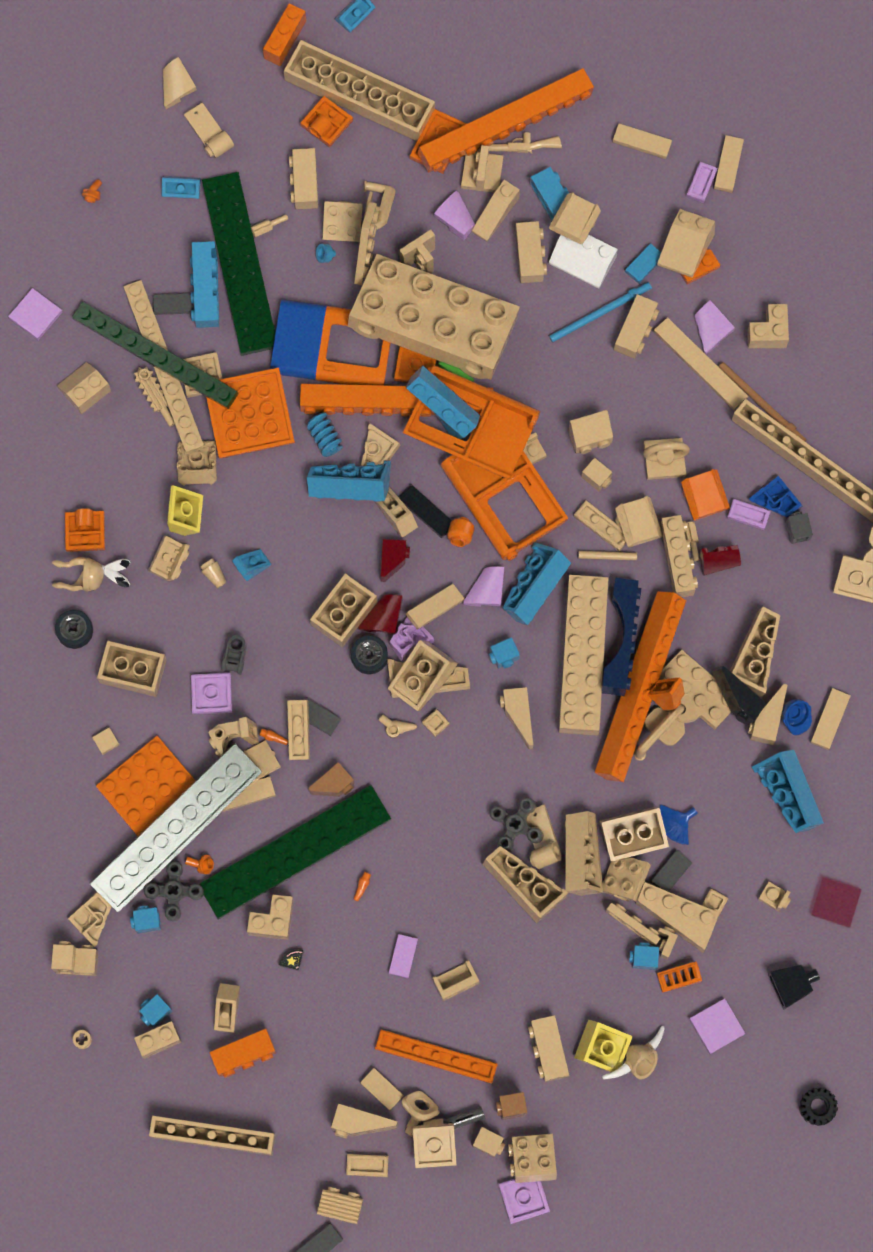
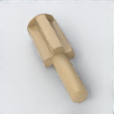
M285 214L272 221L267 219L252 226L251 230L254 237L273 230V226L288 220V216Z
M687 522V532H685L686 539L690 541L693 559L696 562L700 560L696 545L699 542L695 522Z

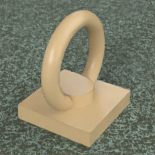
M682 438L644 441L643 455L646 463L647 480L686 477L684 457L689 454L690 448L687 444L683 443Z

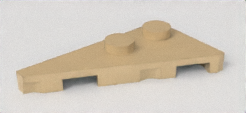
M369 424L361 466H367L366 462H374L375 465L384 464V461H390L400 447L399 442L372 424Z

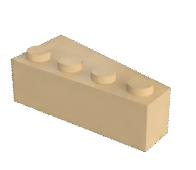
M765 607L757 611L730 669L731 673L759 697L766 694L771 659L774 653V643L780 621L779 614Z
M501 846L491 853L483 863V866L536 924L568 895L565 889L555 885L552 880L545 878L532 867L530 868L522 860Z
M646 882L636 902V905L655 919L661 921L666 927L675 930L685 941L691 943L700 952L704 953L720 914L719 912Z

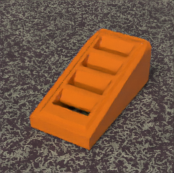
M697 961L657 973L662 993L702 982ZM692 968L694 979H691L688 969ZM683 970L687 980L685 982H683L680 971ZM672 973H676L678 984H675ZM665 975H668L671 986L667 987Z

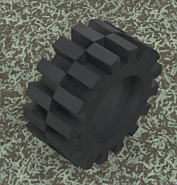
M813 1088L803 1095L799 1108L806 1122L821 1126L835 1118L838 1111V1102L835 1100V1095L830 1093L831 1091L824 1088ZM822 1099L826 1103L825 1113L821 1115L815 1114L811 1109L812 1101Z

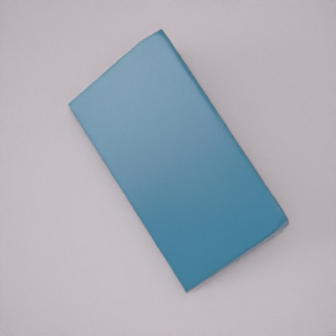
M353 0L335 20L350 33L376 7L370 0Z
M162 177V197L200 198L201 178Z

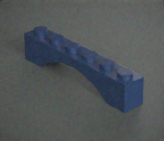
M615 578L612 604L622 622L623 643L615 658L604 668L603 694L625 696L626 690H630L631 678H628V671L632 672L633 667L630 653L634 654L635 642L632 641V635H636L637 624L634 623V617H638L640 607L636 605V600H640L642 589L638 588V580Z

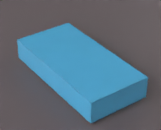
M650 243L626 268L625 272L640 284L657 266L661 252Z

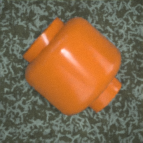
M465 517L452 520L447 533L451 544L457 547H464L470 544L475 530L474 525Z

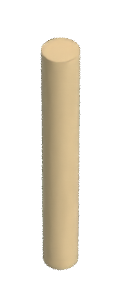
M579 551L578 559L637 560V553Z

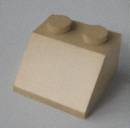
M87 362L57 385L58 389L81 415L111 391L109 383Z
M607 410L570 421L568 433L575 454H586L597 447L600 449L606 448L613 441V433Z

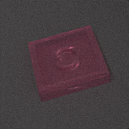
M823 877L811 916L850 928L862 889Z

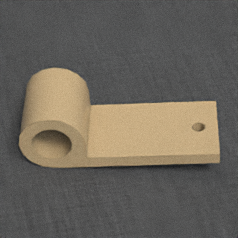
M203 103L184 114V117L205 145L204 150L210 158L213 156L216 159L234 147L230 136L221 130Z
M546 806L536 807L535 811L528 815L527 824L532 828L537 827L541 829L544 837L540 843H533L535 850L531 851L529 858L532 866L541 869L561 861L562 855ZM537 832L533 834V839L538 837Z

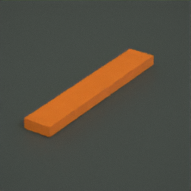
M382 1029L380 1030L375 1050L490 1084L493 1082L498 1065L497 1063Z

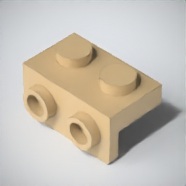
M164 536L148 571L166 581L177 579L182 570L180 566L189 555L188 549L190 545L181 544L168 536Z

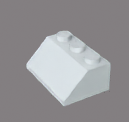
M560 235L549 264L599 289L617 257L618 249L588 235L582 245Z

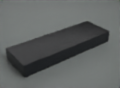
M412 485L399 499L440 538H443L447 534L452 520Z

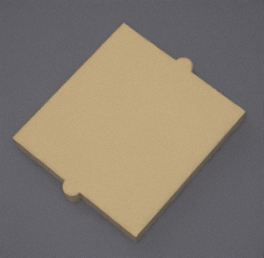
M266 740L244 751V754L262 771L253 782L281 768L275 757V752L271 750Z

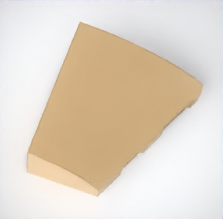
M179 57L172 60L163 69L165 109L181 102L180 98L197 90Z
M96 892L68 920L95 947L98 944L100 934L112 906Z

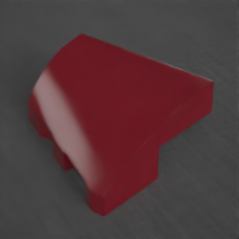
M738 545L717 547L711 552H708L707 548L701 549V569L704 576L741 566Z
M383 595L359 625V630L395 635L403 596Z

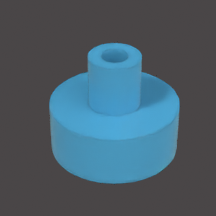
M319 244L317 246L316 258L318 262L329 263L335 257L336 252L330 244Z

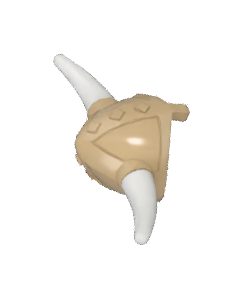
M664 1026L660 1027L656 1036L649 1043L629 1046L626 1053V1061L615 1071L603 1075L602 1078L612 1079L629 1072L638 1079L649 1077L657 1064L658 1054L655 1049L662 1039Z

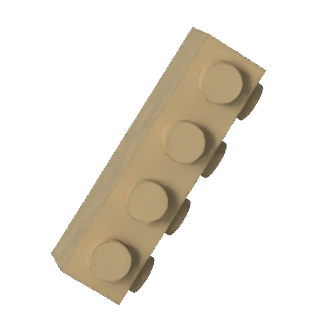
M681 515L662 518L660 526L673 592L681 597L694 596L695 588H698L696 576L693 577L692 574L694 561L693 558H689L688 551H691L689 539L685 538V532H687L686 521H682Z

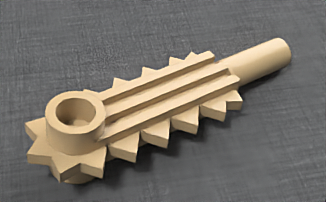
M147 367L144 369L139 368L138 372L134 373L136 377L135 382L140 383L139 388L144 389L142 395L148 396L146 401L152 402L150 408H153L154 412H161L169 427L174 426L175 423L167 409L168 404L165 396H163V391L159 390L160 384L155 383L157 378L151 377L153 371H149Z

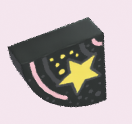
M304 950L288 952L281 959L279 966L299 970Z

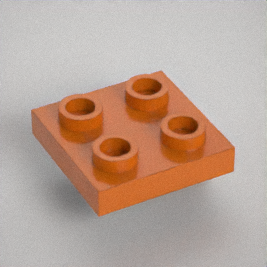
M323 96L300 124L328 147H331L351 124L353 117Z
M77 509L75 512H65L66 552L105 550L104 511Z

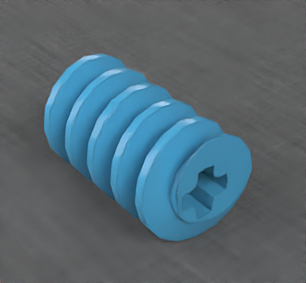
M322 413L308 421L307 429L311 431V436L315 437L314 441L318 444L319 450H322V455L329 457L343 448V446H339L342 439L335 440L338 432L331 433L335 427L327 426L331 420H324L327 413Z

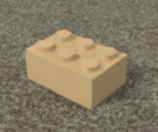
M344 574L310 619L311 626L343 648L377 603V596L350 576Z
M107 641L97 679L100 684L157 697L167 659L165 654Z

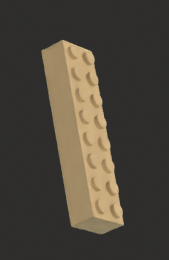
M300 40L284 69L285 81L320 97L325 96L333 103L415 141H418L435 109V101Z
M569 575L559 733L596 736L599 734L608 577Z

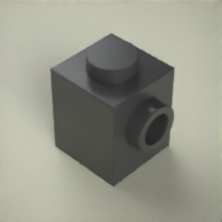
M792 513L786 521L791 544L811 540L813 533L808 513Z

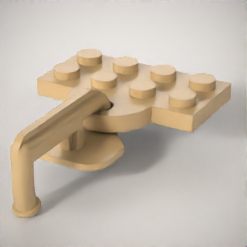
M364 181L363 188L364 192L370 191L361 229L354 283L362 285L364 278H366L370 267L367 266H371L373 255L370 251L373 252L375 245L373 238H375L376 231L387 224L396 190L391 186ZM372 191L384 193L380 207L376 206L377 203H372Z
M873 526L869 536L872 548L865 553L863 559L843 554L833 593L873 603Z
M682 649L662 670L659 680L680 677L683 681L685 694L681 699V704L676 709L663 710L662 708H655L646 717L645 727L651 734L639 745L634 753V757L639 761L645 759L646 752L658 739L667 746L675 745L685 734L684 723L694 722L701 718L716 730L731 713L715 678Z

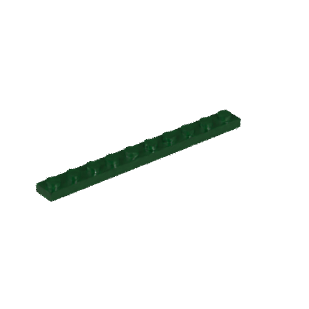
M83 301L72 316L75 321L227 409L230 408L239 394L235 389Z

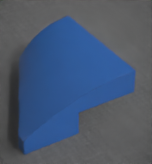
M779 476L749 498L751 502L787 518L803 507Z

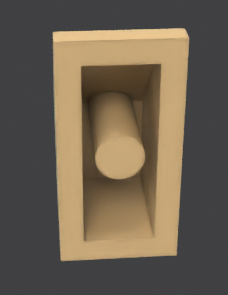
M220 983L216 997L214 1030L234 1033L240 986Z

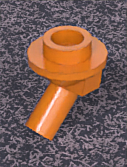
M95 180L89 189L83 190L82 196L85 201L95 203V201L100 200L101 193L97 191L102 185L100 180Z
M203 855L200 860L187 856L185 860L186 865L197 868L200 874H210L214 867V862L210 855Z

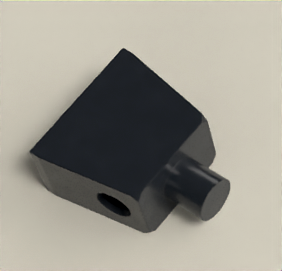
M802 965L771 971L768 974L783 1010L812 993L811 983L820 980L816 969L805 973Z

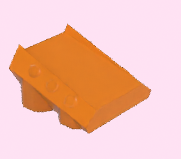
M712 469L711 471L686 478L681 482L683 487L682 493L684 498L687 499L689 511L694 521L730 508L718 470Z

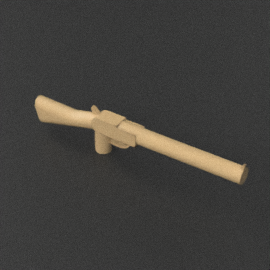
M525 132L523 133V138H516L512 143L492 144L489 146V151L530 152L532 154V150L562 148L559 136L531 143V133ZM517 140H523V143H513V142H514V141H517Z

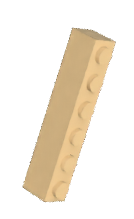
M152 1116L149 1137L154 1139L269 1156L273 1155L276 1136L274 1133Z

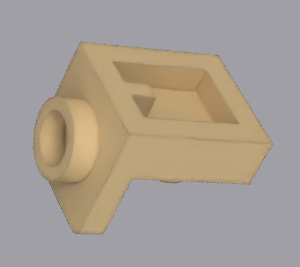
M537 433L531 434L523 451L533 465L547 458V455L538 440Z
M768 882L758 900L779 912L782 907L784 909L787 908L791 901V898L788 897L791 892L788 890L784 891Z
M664 926V928L659 927L658 933L668 939L667 941L663 939L659 951L662 952L660 957L668 960L678 935L675 934V930Z

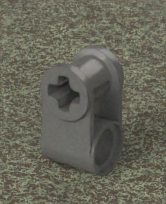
M234 635L228 640L222 662V671L229 670L237 672L239 675L242 674L247 649L242 636ZM236 641L242 642V647L238 650L232 648L233 643Z

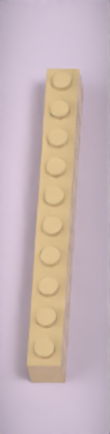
M746 399L742 402L733 415L732 421L873 522V490Z

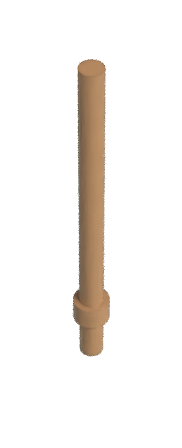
M724 362L719 365V368L774 420L806 442L807 439L796 430L797 427L793 423L786 421Z

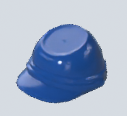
M792 699L783 705L781 716L784 725L790 733L800 735L806 732L812 723L811 706L802 699Z

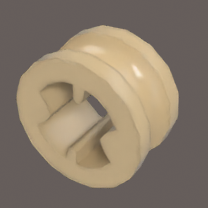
M79 1030L73 1035V1043L77 1048L86 1049L91 1045L92 1038L87 1031ZM81 1034H85L84 1037L88 1038L87 1041H84V1045H80V1042H77V1038H80Z

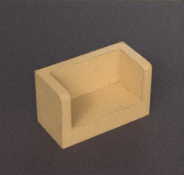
M469 960L455 969L432 978L443 1001L479 984V979Z

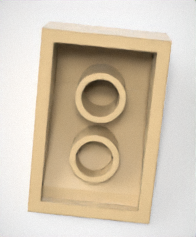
M680 209L672 223L657 265L693 278L715 235V221Z
M419 640L388 687V690L415 710L420 711L447 681L458 663L430 642Z
M338 1104L331 1129L335 1131V1136L347 1139V1136L353 1137L397 1129L398 1121Z

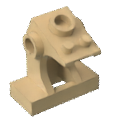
M247 717L239 718V721L218 724L208 732L211 737L209 742L214 749L217 748L215 753L219 757L227 750L231 740L237 737H241L251 745L259 744L257 724Z

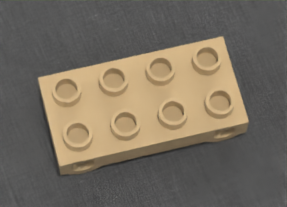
M376 254L349 314L348 327L353 328L354 331L370 339L379 338L460 368L471 377L492 380L518 318L520 307Z

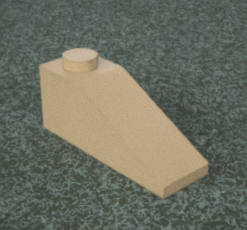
M504 180L493 194L472 232L488 242L519 200L520 189Z
M390 487L385 501L375 502L402 538L418 528L412 512Z
M787 684L782 685L763 708L757 719L750 723L748 734H751L750 740L774 745Z
M527 687L504 689L503 696H500V706L505 708V714L529 750L533 749Z

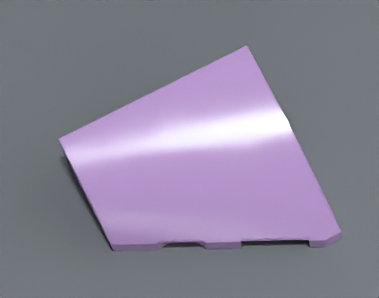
M457 191L450 195L434 213L437 219L446 224L449 230L462 240L467 238L475 226L468 209Z
M711 300L694 316L696 325H698L699 336L702 340L703 351L706 355L735 330V327Z
M504 567L484 568L464 599L463 605L479 607L481 605L501 606Z
M407 617L404 623L399 625L398 632L391 638L390 645L403 663L407 660L419 640L428 641L432 644L434 643V638L424 627L417 630Z

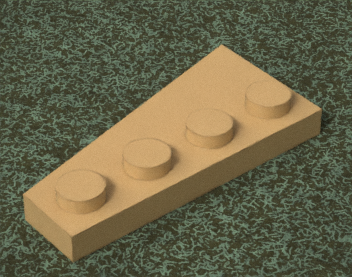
M387 659L390 684L405 662ZM455 667L447 681L436 693L470 689L468 668ZM391 692L392 698H397V697H398V696H396L394 693Z

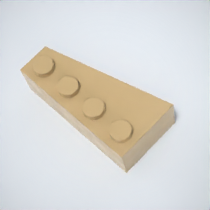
M589 811L568 814L565 821V892L580 896L603 893L596 814Z

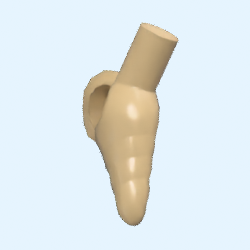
M384 714L379 718V721L387 727L386 734L391 738H396L403 732L417 728L416 724L398 720L391 721Z

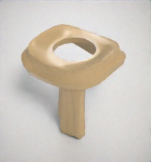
M422 1091L413 1092L402 1099L403 1108L412 1116L405 1130V1133L413 1137V1126H419L421 1121L430 1120L440 1113L438 1106ZM423 1100L429 1109H419L415 1105V1101Z

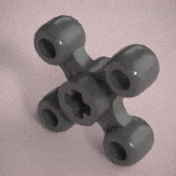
M523 798L519 804V811L514 815L506 813L505 809L501 806H494L491 809V819L496 822H503L507 827L505 835L498 839V847L501 846L508 852L511 851L514 847V839L521 834L527 836L528 840L534 844L540 843L543 840L544 834L542 830L537 827L532 828L527 824L528 815L536 809V803L531 798ZM530 802V807L526 809V803ZM497 811L501 812L499 817H496ZM516 820L521 823V825H518V829L513 827ZM537 832L538 837L533 839V834ZM508 840V845L504 847V841Z
M173 861L167 866L169 882L166 885L159 886L155 883H148L144 887V894L147 898L156 899L162 896L168 900L165 917L171 922H175L181 917L179 901L182 898L189 897L193 900H200L204 896V889L201 885L192 884L186 887L180 883L183 867L179 862ZM178 867L177 872H172V869ZM151 888L155 889L153 894H149ZM170 889H177L178 894H171ZM195 889L199 890V893L197 895L193 894V891ZM176 911V915L170 916V912Z

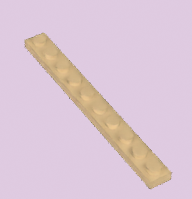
M142 280L123 286L141 335L168 351ZM154 367L186 455L204 449V444L180 381Z

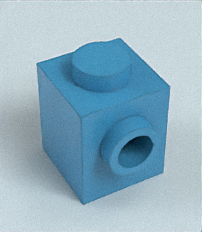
M512 637L491 646V653L488 654L491 663L496 664L498 669L501 667L503 669L511 667L515 661L520 659L519 651Z
M140 906L136 911H133V917H130L132 929H135L137 934L161 930L157 907Z
M650 943L635 945L634 950H630L629 963H633L632 968L657 970L659 947H650Z
M157 994L152 999L148 998L141 1004L140 1007L142 1009L140 1013L142 1016L140 1019L147 1026L152 1024L155 1028L172 1010Z

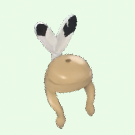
M77 557L69 562L54 560L52 564L59 568L83 565L84 569L75 584L69 585L57 582L53 583L52 586L57 589L64 588L70 591L84 590L91 592L101 586L105 574L121 587H129L128 579L117 571L126 569L131 562L128 559H119L105 566L94 559Z

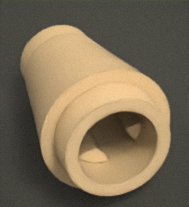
M211 559L200 567L203 570L202 573L217 589L227 583L218 561L215 562L214 559Z

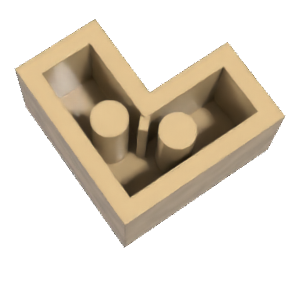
M768 304L766 322L749 323L747 330L748 348L787 347L789 342L787 304Z
M272 895L270 914L250 912L248 935L289 940L293 897Z
M60 941L59 945L53 944L51 969L56 974L97 976L98 951L94 949V946L82 945L81 948H75L74 945H71V942Z

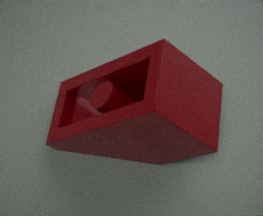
M383 539L381 582H386L405 565L406 558H410V547H406V540Z

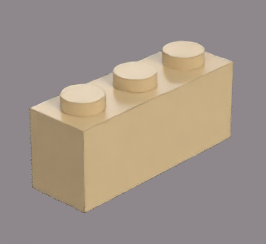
M315 148L292 149L293 156H289L290 168H293V174H290V185H294V191H291V203H295L296 209L318 208Z
M539 221L516 223L520 283L543 282L544 275H547L546 263L542 261V257H545V246H541L540 240L544 239L543 228H539Z
M638 294L636 295L615 343L614 351L634 359L638 353H642L645 343L642 342L645 337H649L652 330L650 324L652 320L656 321L660 311L657 310V302Z
M555 1015L532 1020L528 1031L530 1039L534 1038L536 1046H533L535 1059L539 1058L541 1066L537 1067L540 1079L544 1078L545 1082L569 1077Z

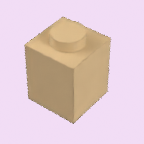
M594 458L582 471L581 477L599 492L602 488L606 489L611 484L612 471Z
M482 1127L473 1147L495 1158L496 1154L501 1155L506 1144L502 1143L503 1137Z

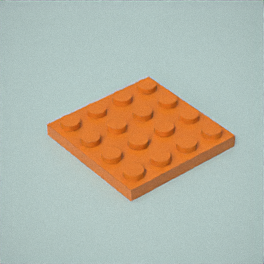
M279 368L220 379L219 381L239 393L229 409L206 397L219 459L295 444Z
M156 736L98 783L96 788L133 832L139 836L195 779L162 740Z

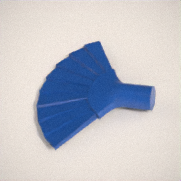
M660 805L666 836L676 843L689 845L688 821L698 814L693 807L687 812L681 813Z

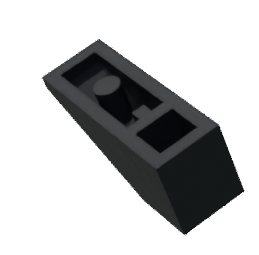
M725 666L713 669L712 673L731 713L741 723L748 724L754 722L763 710L766 702Z

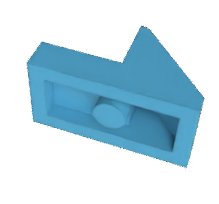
M261 549L236 556L232 561L246 581L252 579L271 565Z

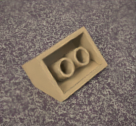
M657 806L599 821L610 861L669 847L660 808Z

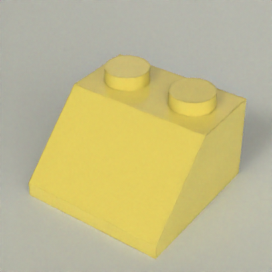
M174 485L171 486L167 521L171 532L183 536L200 533L203 495Z
M588 1020L574 1058L613 1072L622 1066L632 1036L599 1022Z

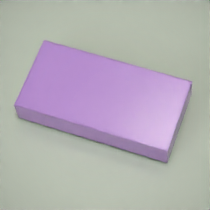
M700 162L686 197L704 203L718 168Z
M733 499L727 518L764 530L770 510Z
M398 934L389 974L409 979L418 939Z

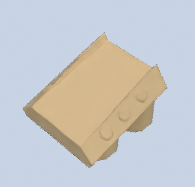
M574 192L569 193L562 202L549 229L582 245L587 239L590 230L595 226L601 210L598 204H593L575 195Z
M202 441L204 449L187 455L182 442L178 443L177 472L180 484L183 486L186 484L212 485L217 480L215 441Z
M646 496L632 502L620 504L615 508L617 513L615 522L617 526L622 528L623 540L627 543L628 548L663 537L650 497Z

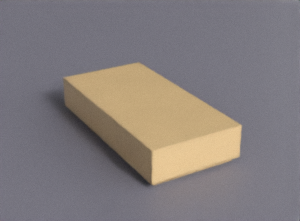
M375 1068L360 1082L389 1111L404 1097Z
M348 1154L346 1175L388 1177L389 1156Z

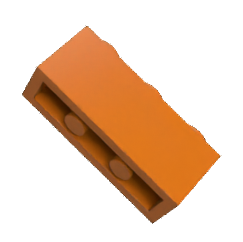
M290 3L288 4L263 48L264 59L278 66L282 65L307 21L305 10Z
M263 1029L209 1053L218 1075L227 1078L236 1074L235 1070L243 1068V1070L255 1066L254 1062L261 1060L265 1062L272 1059L276 1051L267 1029Z

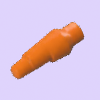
M262 728L259 736L264 737L268 741H275L287 745L289 742L272 730Z
M364 872L362 877L359 878L358 888L354 896L355 901H359L370 883L371 874Z

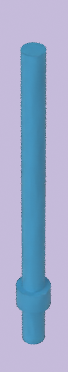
M647 282L638 288H632L622 297L549 336L550 340L555 342L628 301H634L637 294L641 295L652 289L650 283Z

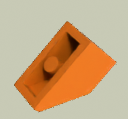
M680 677L658 680L648 696L663 710L676 709L681 704V699L685 694L683 681Z

